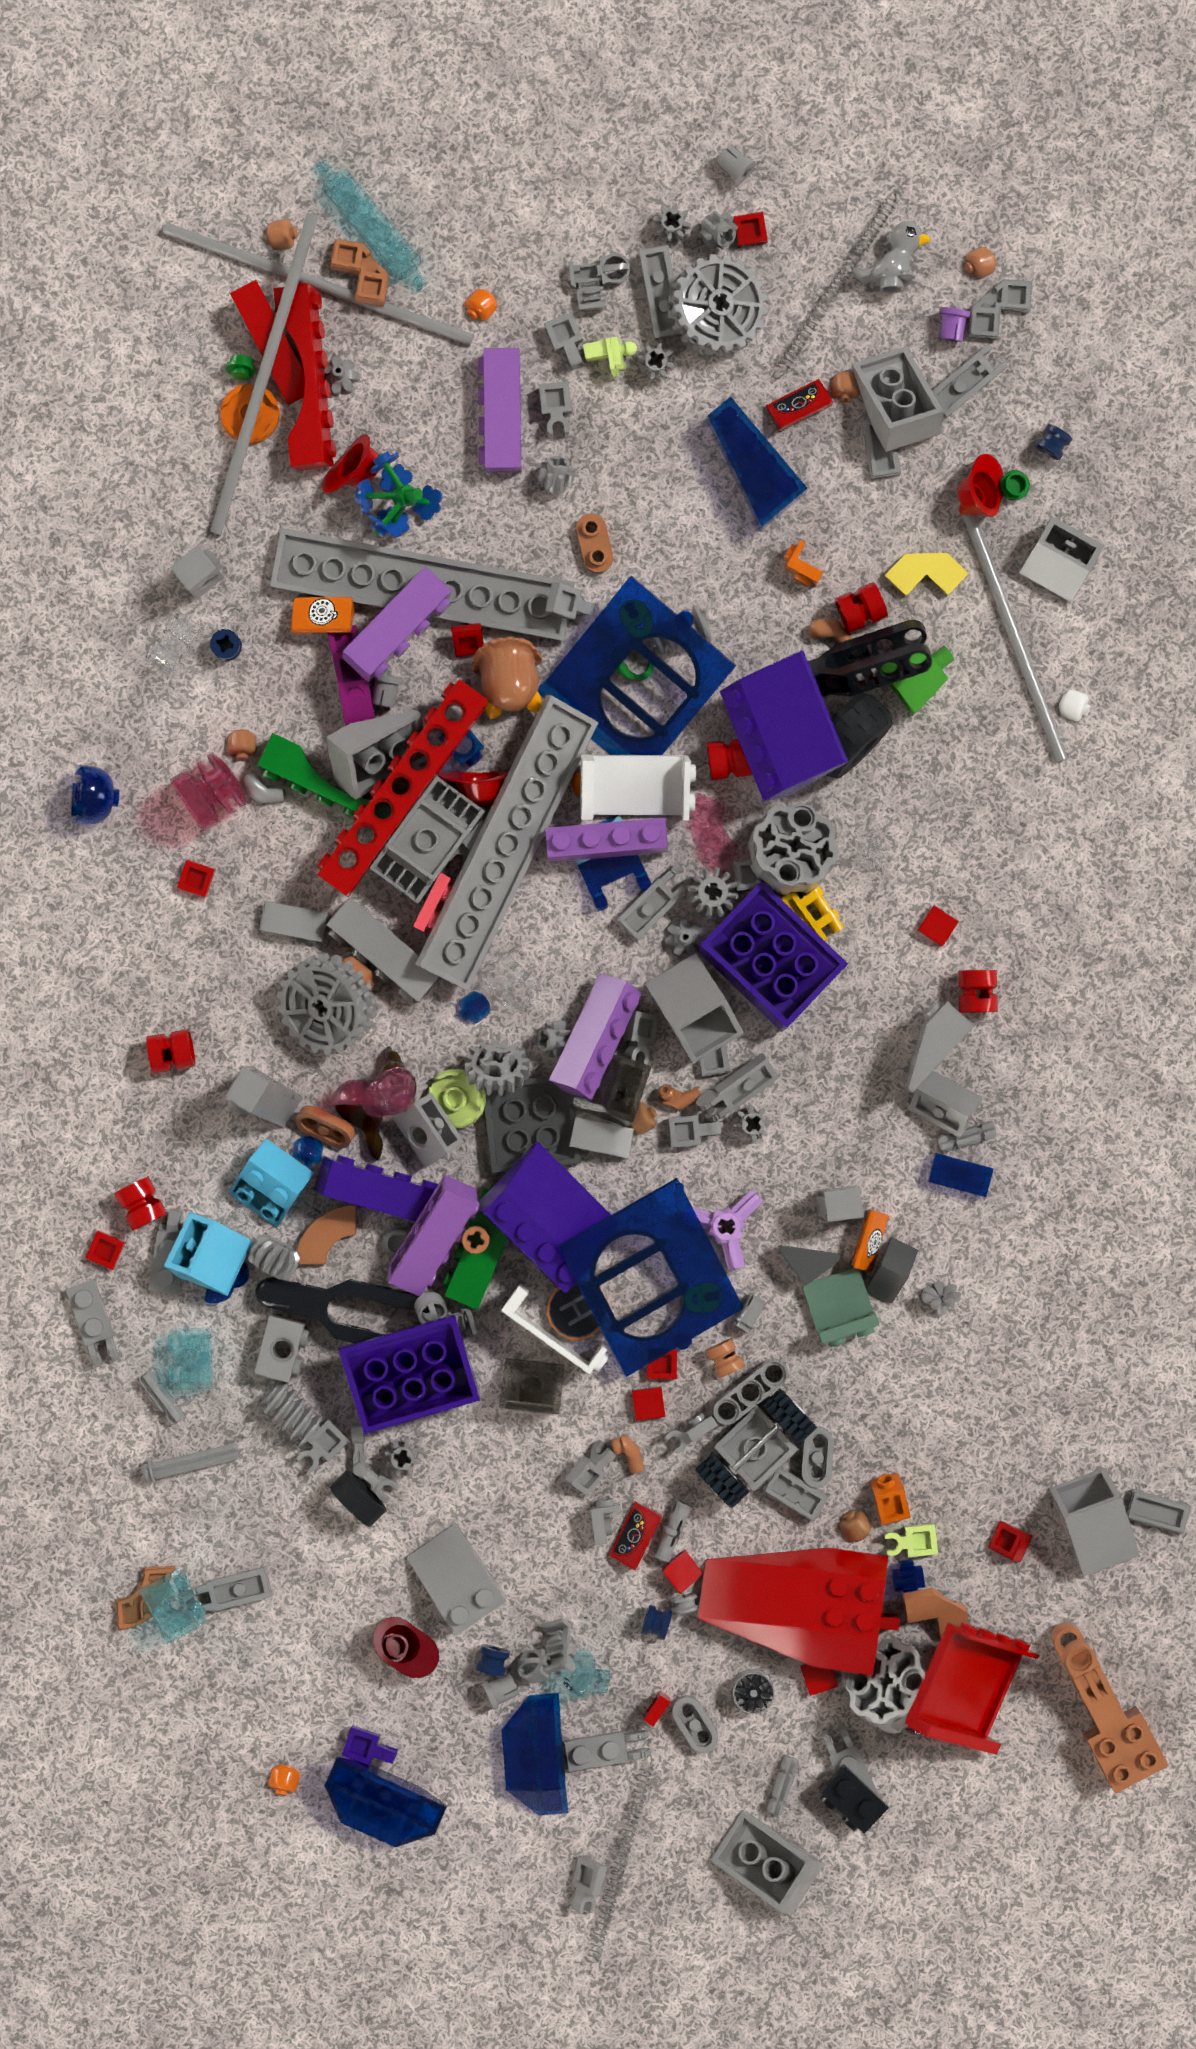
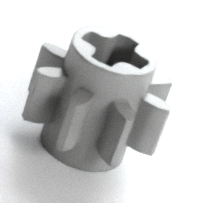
M674 203L673 208L668 210L662 206V217H654V223L661 225L656 235H666L668 243L672 241L673 237L677 236L681 241L684 240L682 230H689L691 227L689 222H684V219L688 216V211L685 210L681 213L677 210V203ZM668 218L672 221L678 220L676 228L673 225L667 227Z
M716 211L707 215L702 221V230L699 231V234L705 238L704 243L711 249L716 245L722 250L724 247L729 246L736 237L735 230L738 229V226L733 223L734 218L726 211L722 215Z
M659 343L657 348L654 349L646 345V356H638V361L645 363V366L640 369V374L649 373L651 382L654 381L655 376H661L662 379L666 380V369H674V364L667 362L673 352L668 351L665 353L662 350V343ZM651 357H655L656 360L662 358L660 368L656 365L650 366Z
M552 456L548 458L547 463L541 462L538 482H544V489L550 493H563L566 487L572 488L576 469L569 468L570 462L566 458Z
M566 1021L546 1022L545 1029L539 1031L538 1044L542 1051H547V1057L561 1056L573 1031L570 1027H566Z
M749 1105V1113L737 1112L742 1117L741 1123H735L734 1127H742L741 1139L750 1134L752 1141L756 1142L757 1134L768 1135L763 1128L764 1125L770 1124L771 1121L763 1119L762 1115L765 1113V1109L754 1113L753 1106ZM758 1116L759 1120L757 1123L760 1128L747 1131L746 1127L748 1124L745 1119Z
M409 1438L406 1439L403 1445H399L394 1440V1451L386 1450L384 1453L386 1456L391 1457V1461L388 1462L386 1467L394 1466L397 1469V1476L401 1474L402 1470L406 1469L409 1474H413L412 1463L420 1464L422 1461L419 1458H415V1453L419 1451L420 1447L417 1446L412 1449L409 1446ZM402 1450L407 1451V1457L411 1458V1461L406 1460L404 1465L399 1463L398 1457H395V1454H400Z

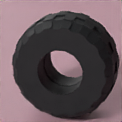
M860 693L856 695L831 718L848 762L826 775L838 779L848 773L880 742L891 728L893 723L891 713L872 694Z

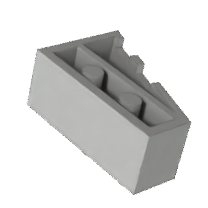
M243 1066L225 1096L226 1099L231 1101L228 1106L242 1115L254 1114L282 1127L286 1126L303 1098L253 1066Z

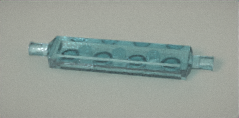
M326 159L319 162L316 169L326 179L322 190L398 281L409 278L418 291L422 287L424 288L428 282L417 270L422 261L420 256L346 168L335 172Z

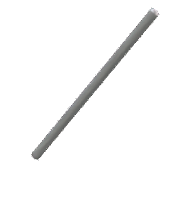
M970 514L962 515L1056 762L1068 759L976 516Z

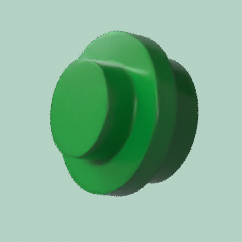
M233 355L226 364V371L234 379L247 380L255 375L256 367L253 365L254 360L251 357Z
M1019 470L1007 472L1000 480V490L1009 500L1022 499L1030 489L1028 477Z

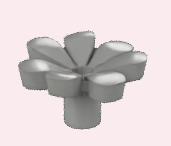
M336 356L332 359V366L328 365L325 368V375H327L325 379L329 382L333 395H340L342 389L347 394H351L355 390L351 382L359 381L360 374L353 370L355 367L353 361L347 360L342 363V359Z
M680 918L678 921L679 926L672 923L667 926L666 930L671 936L666 937L664 943L667 947L674 946L672 953L677 957H680L683 951L688 956H692L696 953L694 945L699 946L704 941L703 937L696 934L700 931V926L697 923L689 926L687 918ZM683 935L687 936L686 940L683 939Z
M935 1282L934 1289L932 1287L923 1288L921 1296L924 1303L931 1304L936 1314L945 1315L947 1307H951L954 1305V1302L960 1301L961 1293L956 1292L957 1286L954 1284H949L944 1288V1282Z

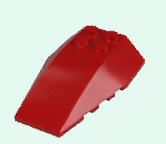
M828 1547L706 1559L697 1619L734 1635L737 1634L749 1639V1641L758 1645L761 1644L773 1649L784 1656L797 1659L811 1667L873 1676L888 1556Z

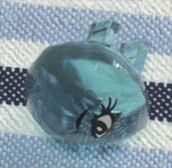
M581 1648L576 1650V1657L572 1658V1661L575 1663V1670L572 1673L566 1669L561 1670V1678L570 1694L579 1699L588 1697L592 1692L607 1693V1683H610V1670L595 1669V1656L588 1649Z

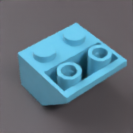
M265 1139L246 1163L229 1194L278 1228L315 1173L268 1139Z
M189 1212L164 1266L178 1278L228 1296L253 1241L214 1220Z

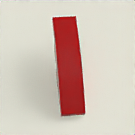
M254 280L231 292L230 295L263 357L275 315L257 280ZM283 332L271 374L289 406L304 396V371Z

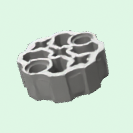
M802 803L794 806H775L767 811L764 818L755 826L751 833L747 847L752 861L750 867L757 879L768 883L774 892L784 895L800 891L808 893L819 887L827 873H830L836 864L839 853L834 837L836 830L830 820L817 814L812 806ZM800 817L804 819L806 826L797 825L794 818ZM764 833L766 834L767 843L765 848H763V838H761ZM790 845L795 847L796 853L791 851ZM821 850H823V860H825L822 865L820 864L819 855ZM779 872L789 873L792 876V881L783 880Z
M883 1639L877 1645L873 1676L854 1673L847 1674L845 1689L850 1695L851 1709L858 1717L871 1726L874 1725L886 1733H900L904 1728L908 1727L904 1723L919 1688L916 1689L917 1685L923 1681L931 1661L914 1646L903 1644L898 1639Z

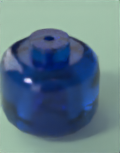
M472 991L459 1001L461 1008L459 1014L464 1021L469 1019L473 1024H477L490 1014V1003L482 993Z
M302 1136L294 1142V1159L307 1168H311L312 1163L318 1164L321 1162L323 1153L321 1141L310 1136Z

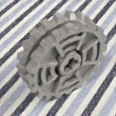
M716 254L709 255L706 260L699 258L694 264L689 265L679 275L677 281L673 283L671 287L674 291L673 295L668 297V303L673 305V307L668 311V316L675 320L672 328L674 332H681L682 337L680 340L684 344L687 342L692 343L691 350L698 352L700 349L705 350V356H712L714 352H718L719 356L723 357L728 352L736 353L745 345L747 346L757 336L758 330L763 328L765 323L762 321V318L768 314V308L763 306V302L768 300L767 293L761 292L760 288L764 285L762 280H756L753 277L756 271L752 267L748 270L743 267L744 261L738 259L736 262H732L730 255H724L722 259H718ZM715 301H718L720 303V311L716 309Z
M322 953L318 956V959L315 955L308 957L306 961H302L296 968L293 967L287 972L288 977H284L280 982L283 989L277 992V998L281 1000L277 1010L284 1015V1018L281 1020L283 1026H289L290 1031L288 1034L292 1038L297 1036L300 1039L299 1045L302 1047L309 1045L312 1052L315 1053L320 1052L321 1049L324 1050L325 1055H331L335 1050L338 1053L343 1052L348 1046L351 1047L366 1036L364 1031L370 1030L373 1025L369 1019L374 1018L376 1015V1011L371 1008V1005L376 1000L375 996L369 994V990L372 988L370 982H364L362 979L364 973L361 970L356 972L353 969L354 963L351 961L343 963L341 956L334 955L330 959L327 953Z

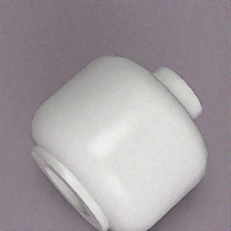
M1072 689L1068 690L1061 698L1059 704L1060 714L1072 721H1080L1083 715L1088 716L1091 705L1088 704L1089 697L1085 693Z

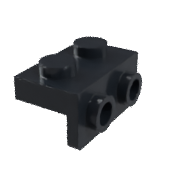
M845 1764L826 1784L822 1783L819 1786L820 1793L822 1794L820 1797L821 1801L832 1811L837 1808L844 1815L842 1817L843 1822L853 1831L858 1828L865 1834L889 1808Z

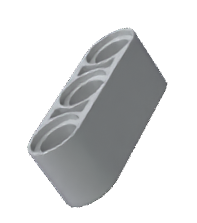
M768 1359L723 1393L713 1404V1414L716 1420L724 1425L733 1424L772 1394L787 1379L788 1373L785 1365L778 1359ZM771 1365H777L782 1369L780 1378L775 1381L768 1380L765 1376L766 1369ZM747 1384H755L758 1387L757 1396L753 1399L744 1398L742 1396V1388ZM724 1402L732 1403L735 1407L734 1414L728 1418L721 1417L718 1414V1408Z

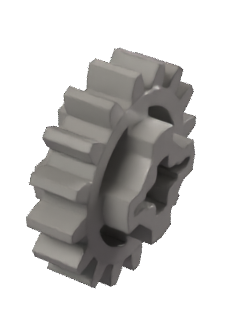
M491 1039V1044L486 1045V1043L481 1041L479 1049L471 1047L470 1055L465 1056L464 1075L468 1076L469 1084L476 1083L477 1091L483 1088L487 1089V1095H490L494 1090L498 1092L499 1096H502L503 1090L506 1089L510 1093H514V1087L522 1088L524 1080L529 1078V1058H526L525 1050L518 1051V1044L516 1043L507 1046V1040L497 1044L495 1039Z

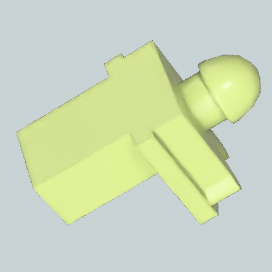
M618 337L583 344L585 359L588 362L609 358L613 377L619 376V370L626 369L624 356H632L637 351V345L634 342L628 341L622 344Z

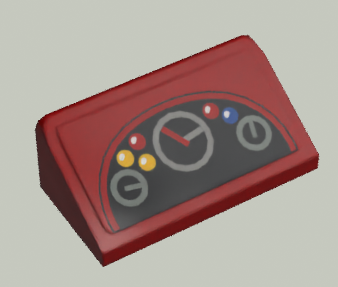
M817 379L766 405V408L778 431L781 432L831 407L833 400L820 379Z
M635 1501L611 1548L609 1556L636 1571L662 1518V1514Z

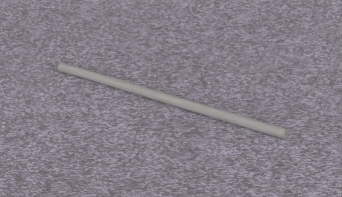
M307 213L212 522L210 532L218 535L222 534L318 220V216Z
M167 222L164 226L163 234L287 279L290 267ZM301 272L299 284L308 283L323 293L471 346L474 334L386 302L384 307L355 302L356 291Z

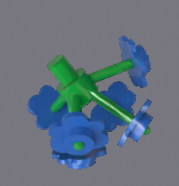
M388 451L383 454L380 453L374 460L376 465L370 470L371 474L383 469L381 473L383 479L379 485L386 492L374 493V488L370 485L369 479L360 481L355 492L356 502L358 505H361L363 514H367L369 509H372V499L393 500L394 507L391 506L387 510H380L377 518L372 514L368 516L372 522L370 527L374 530L375 535H380L383 538L386 535H389L391 538H397L403 532L409 530V525L407 524L408 515L404 512L407 506L414 505V512L420 514L424 520H430L433 514L438 513L441 509L439 504L442 500L441 491L433 489L429 485H426L423 491L420 488H414L408 485L413 479V475L409 470H404L401 464H396L394 468L391 467L390 463L400 457L398 452L392 455Z

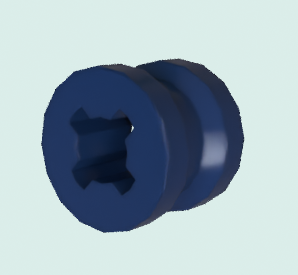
M1047 424L1044 429L1045 434L1043 438L1037 440L1035 447L1050 458L1060 460L1063 456V448L1071 443L1072 437L1059 427Z
M229 629L218 630L210 639L212 652L222 661L234 660L241 653V640L235 632Z
M649 1605L641 1634L649 1635L651 1633L657 1635L658 1639L665 1640L672 1611L665 1610L662 1612L657 1610L655 1606Z
M482 1644L480 1648L482 1657L477 1662L476 1670L494 1676H504L506 1671L504 1662L509 1658L510 1651Z

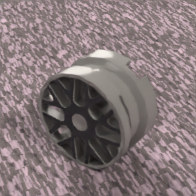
M747 1669L735 1678L732 1685V1694L736 1705L743 1712L759 1714L766 1711L772 1705L775 1689L771 1678L765 1672L758 1669Z

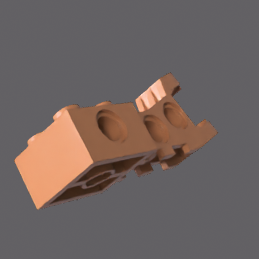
M1070 1622L1058 1624L1051 1633L1052 1644L1096 1726L1083 1733L1115 1794L1168 1767L1169 1765L1140 1710L1136 1706L1125 1712L1122 1710L1095 1653L1086 1643L1077 1626ZM1070 1632L1075 1635L1074 1641L1069 1642L1067 1645L1060 1644V1638L1063 1634Z

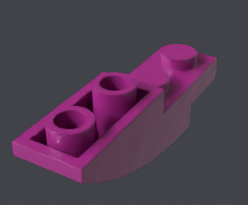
M352 625L350 633H327L345 726L354 722L374 719L368 682L342 659L343 650L358 636L357 626Z

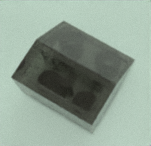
M613 1055L592 1100L574 1095L570 1107L625 1127L631 1125L634 1122L651 1066L623 1056Z

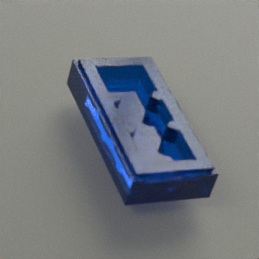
M935 1153L927 1182L986 1197L994 1168Z

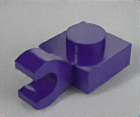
M352 1725L341 1756L367 1765L371 1764L373 1757L393 1764L398 1749L378 1744L380 1734Z

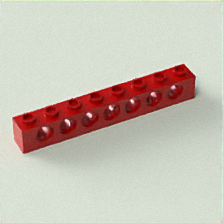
M459 679L456 684L452 682L448 684L441 694L444 700L438 709L433 706L423 719L427 724L420 733L415 731L405 744L408 747L403 757L397 755L388 767L391 773L385 782L380 779L370 792L373 798L367 806L362 804L355 812L352 819L356 822L349 831L345 828L342 830L334 842L338 846L332 855L326 853L318 863L317 868L320 871L317 875L348 898L413 806L439 774L489 705L488 699ZM452 706L460 707L463 710L462 717L458 721L448 720L446 718L448 708ZM439 730L445 734V740L441 745L433 746L428 742L429 734L432 731ZM415 755H424L427 758V765L424 769L414 770L411 767V759ZM399 779L407 780L410 785L408 792L403 795H398L393 791V784ZM387 803L391 806L392 812L387 819L376 817L375 810L379 804ZM362 828H371L374 832V838L368 844H362L358 841V832ZM346 852H352L356 856V863L351 868H343L340 864V857Z

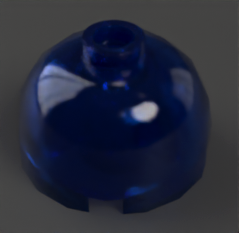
M79 764L74 775H80L79 782L73 783L71 816H76L72 822L73 824L83 825L97 824L104 821L110 815L112 807H118L119 789H114L113 780L108 772L99 767Z

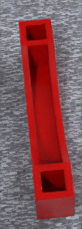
M308 283L297 285L285 328L296 343L304 369L302 407L297 421L288 435L290 467L299 471L334 466L333 458L336 457V445L334 440L331 439L330 428L333 427V415L328 410L327 398H330L331 390L329 382L325 379V368L328 366L326 352L322 348L325 329L319 317L322 299L319 291ZM284 287L273 288L275 313H277Z

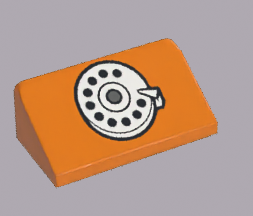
M296 597L293 602L292 633H350L355 618L353 599L351 597Z
M871 1209L867 1210L852 1258V1267L869 1272L873 1271L889 1218L887 1214Z

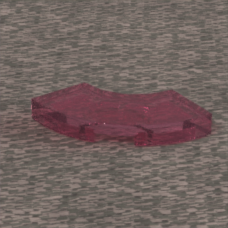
M698 793L695 800V811L692 815L695 839L704 856L715 867H719L721 871L726 873L739 845L733 842L724 830L722 817L725 805Z

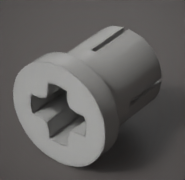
M732 145L726 147L716 160V164L732 177L731 182L736 186L740 185L752 173L756 165L753 159H747Z
M384 674L379 679L374 676L372 678L375 679L372 704L394 708L398 686L402 685L403 679Z
M510 1672L489 1683L487 1680L481 1683L493 1710L498 1709L499 1704L519 1695Z

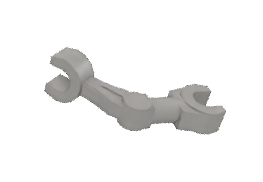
M361 1423L352 1424L351 1438L354 1445L353 1473L371 1484V1489L381 1501L387 1502L390 1497L383 1493L382 1488L389 1485L397 1490L399 1484L391 1477L383 1474L377 1475L365 1464V1434Z

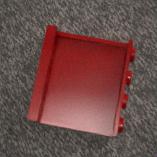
M961 1622L960 1626L947 1623L904 1724L926 1737L997 1755L1001 1743L990 1738L988 1735L1023 1655L1038 1659L1040 1655L1029 1650L1031 1645L1015 1637L1012 1639L998 1632L995 1634L982 1627L978 1629L965 1622Z

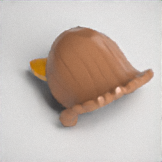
M500 637L483 644L473 656L472 671L474 673H481L480 683L486 699L489 700L486 713L490 719L497 718L502 711H519L525 707L534 713H538L542 700L538 692L539 674L535 665L542 663V656L537 651V648L530 641L516 637Z

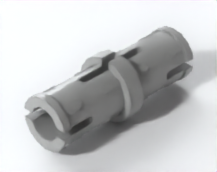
M675 1499L666 1524H662V1533L652 1554L654 1557L670 1563L679 1538H683L685 1533L683 1529L693 1506Z

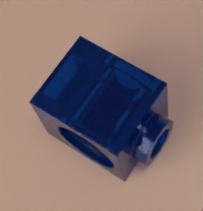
M470 730L465 738L472 742L471 750L466 754L458 753L455 750L452 754V757L461 768L466 764L471 768L484 757L481 754L485 750L484 746ZM444 733L438 737L441 743L445 740Z

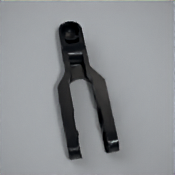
M908 620L837 643L819 658L810 660L808 663L822 697L828 695L851 697L922 674L931 667L932 657L930 649L924 644L927 639L925 626L918 620ZM910 630L921 632L920 637L916 640L906 639L905 634ZM882 639L892 641L891 647L885 650L877 648L876 644ZM871 644L872 653L869 654L867 645ZM857 650L860 656L854 657L851 651ZM916 653L926 655V659L922 663L915 664L910 662V657ZM891 662L897 665L896 670L891 673L881 671V667L885 663ZM873 668H875L876 670V677L873 676V672L871 670ZM861 673L864 680L859 681L856 675Z
M268 1277L261 1280L255 1289V1297L262 1306L317 1319L335 1339L351 1343L362 1342L385 1334L334 1321L328 1314V1305L336 1295H348L410 1310H415L414 1304L419 1296L398 1289L395 1291L389 1287L353 1279L325 1289L307 1284L304 1286L298 1282L278 1279L276 1277ZM428 1306L422 1312L429 1313Z

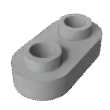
M817 1427L803 1441L801 1475L804 1482L814 1488L825 1486L830 1481L832 1475L834 1439L832 1434L823 1427ZM817 1436H821L824 1439L821 1447L813 1445V1439ZM814 1466H818L822 1470L821 1475L818 1477H813L810 1474Z
M689 1695L676 1699L672 1706V1715L691 1748L699 1753H707L713 1750L718 1742L717 1730L700 1702L695 1697ZM686 1705L691 1706L693 1709L692 1713L688 1716L681 1713L682 1707ZM700 1731H705L708 1733V1738L705 1741H700L697 1739V1734Z

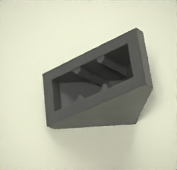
M891 1237L866 1287L867 1292L893 1303L908 1280L919 1250Z
M779 1245V1252L805 1286L840 1261L841 1255L838 1253Z

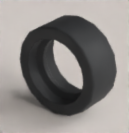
M345 1471L330 1486L332 1493L340 1503L367 1527H371L386 1512V1507L381 1500L350 1471Z

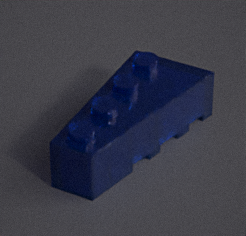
M731 396L707 416V424L761 532L802 498L808 488Z

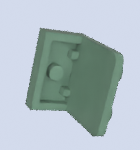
M850 1268L814 1280L808 1285L803 1286V1291L822 1344L828 1343L829 1347L840 1345L846 1342V1336L856 1333L858 1338L874 1333V1327L880 1325L877 1315L873 1311L859 1269Z

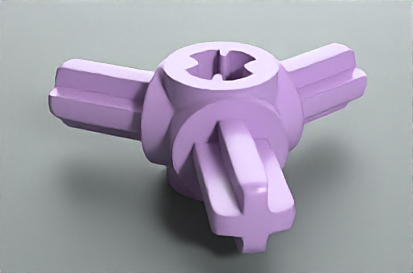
M750 1190L731 1209L727 1206L723 1211L715 1209L714 1213L687 1206L684 1210L682 1222L709 1230L708 1235L714 1236L716 1243H721L727 1268L729 1270L740 1269L745 1266L739 1239L743 1238L741 1230L746 1226L744 1221L763 1201L754 1191ZM721 1219L725 1221L732 1219L734 1221V1224L731 1225L734 1228L731 1233L727 1231L719 1232L718 1228L721 1225L718 1223Z

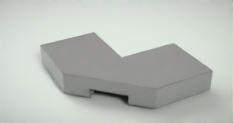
M1002 279L993 289L974 303L970 308L968 338L998 340L1001 311L1030 313L1033 281Z

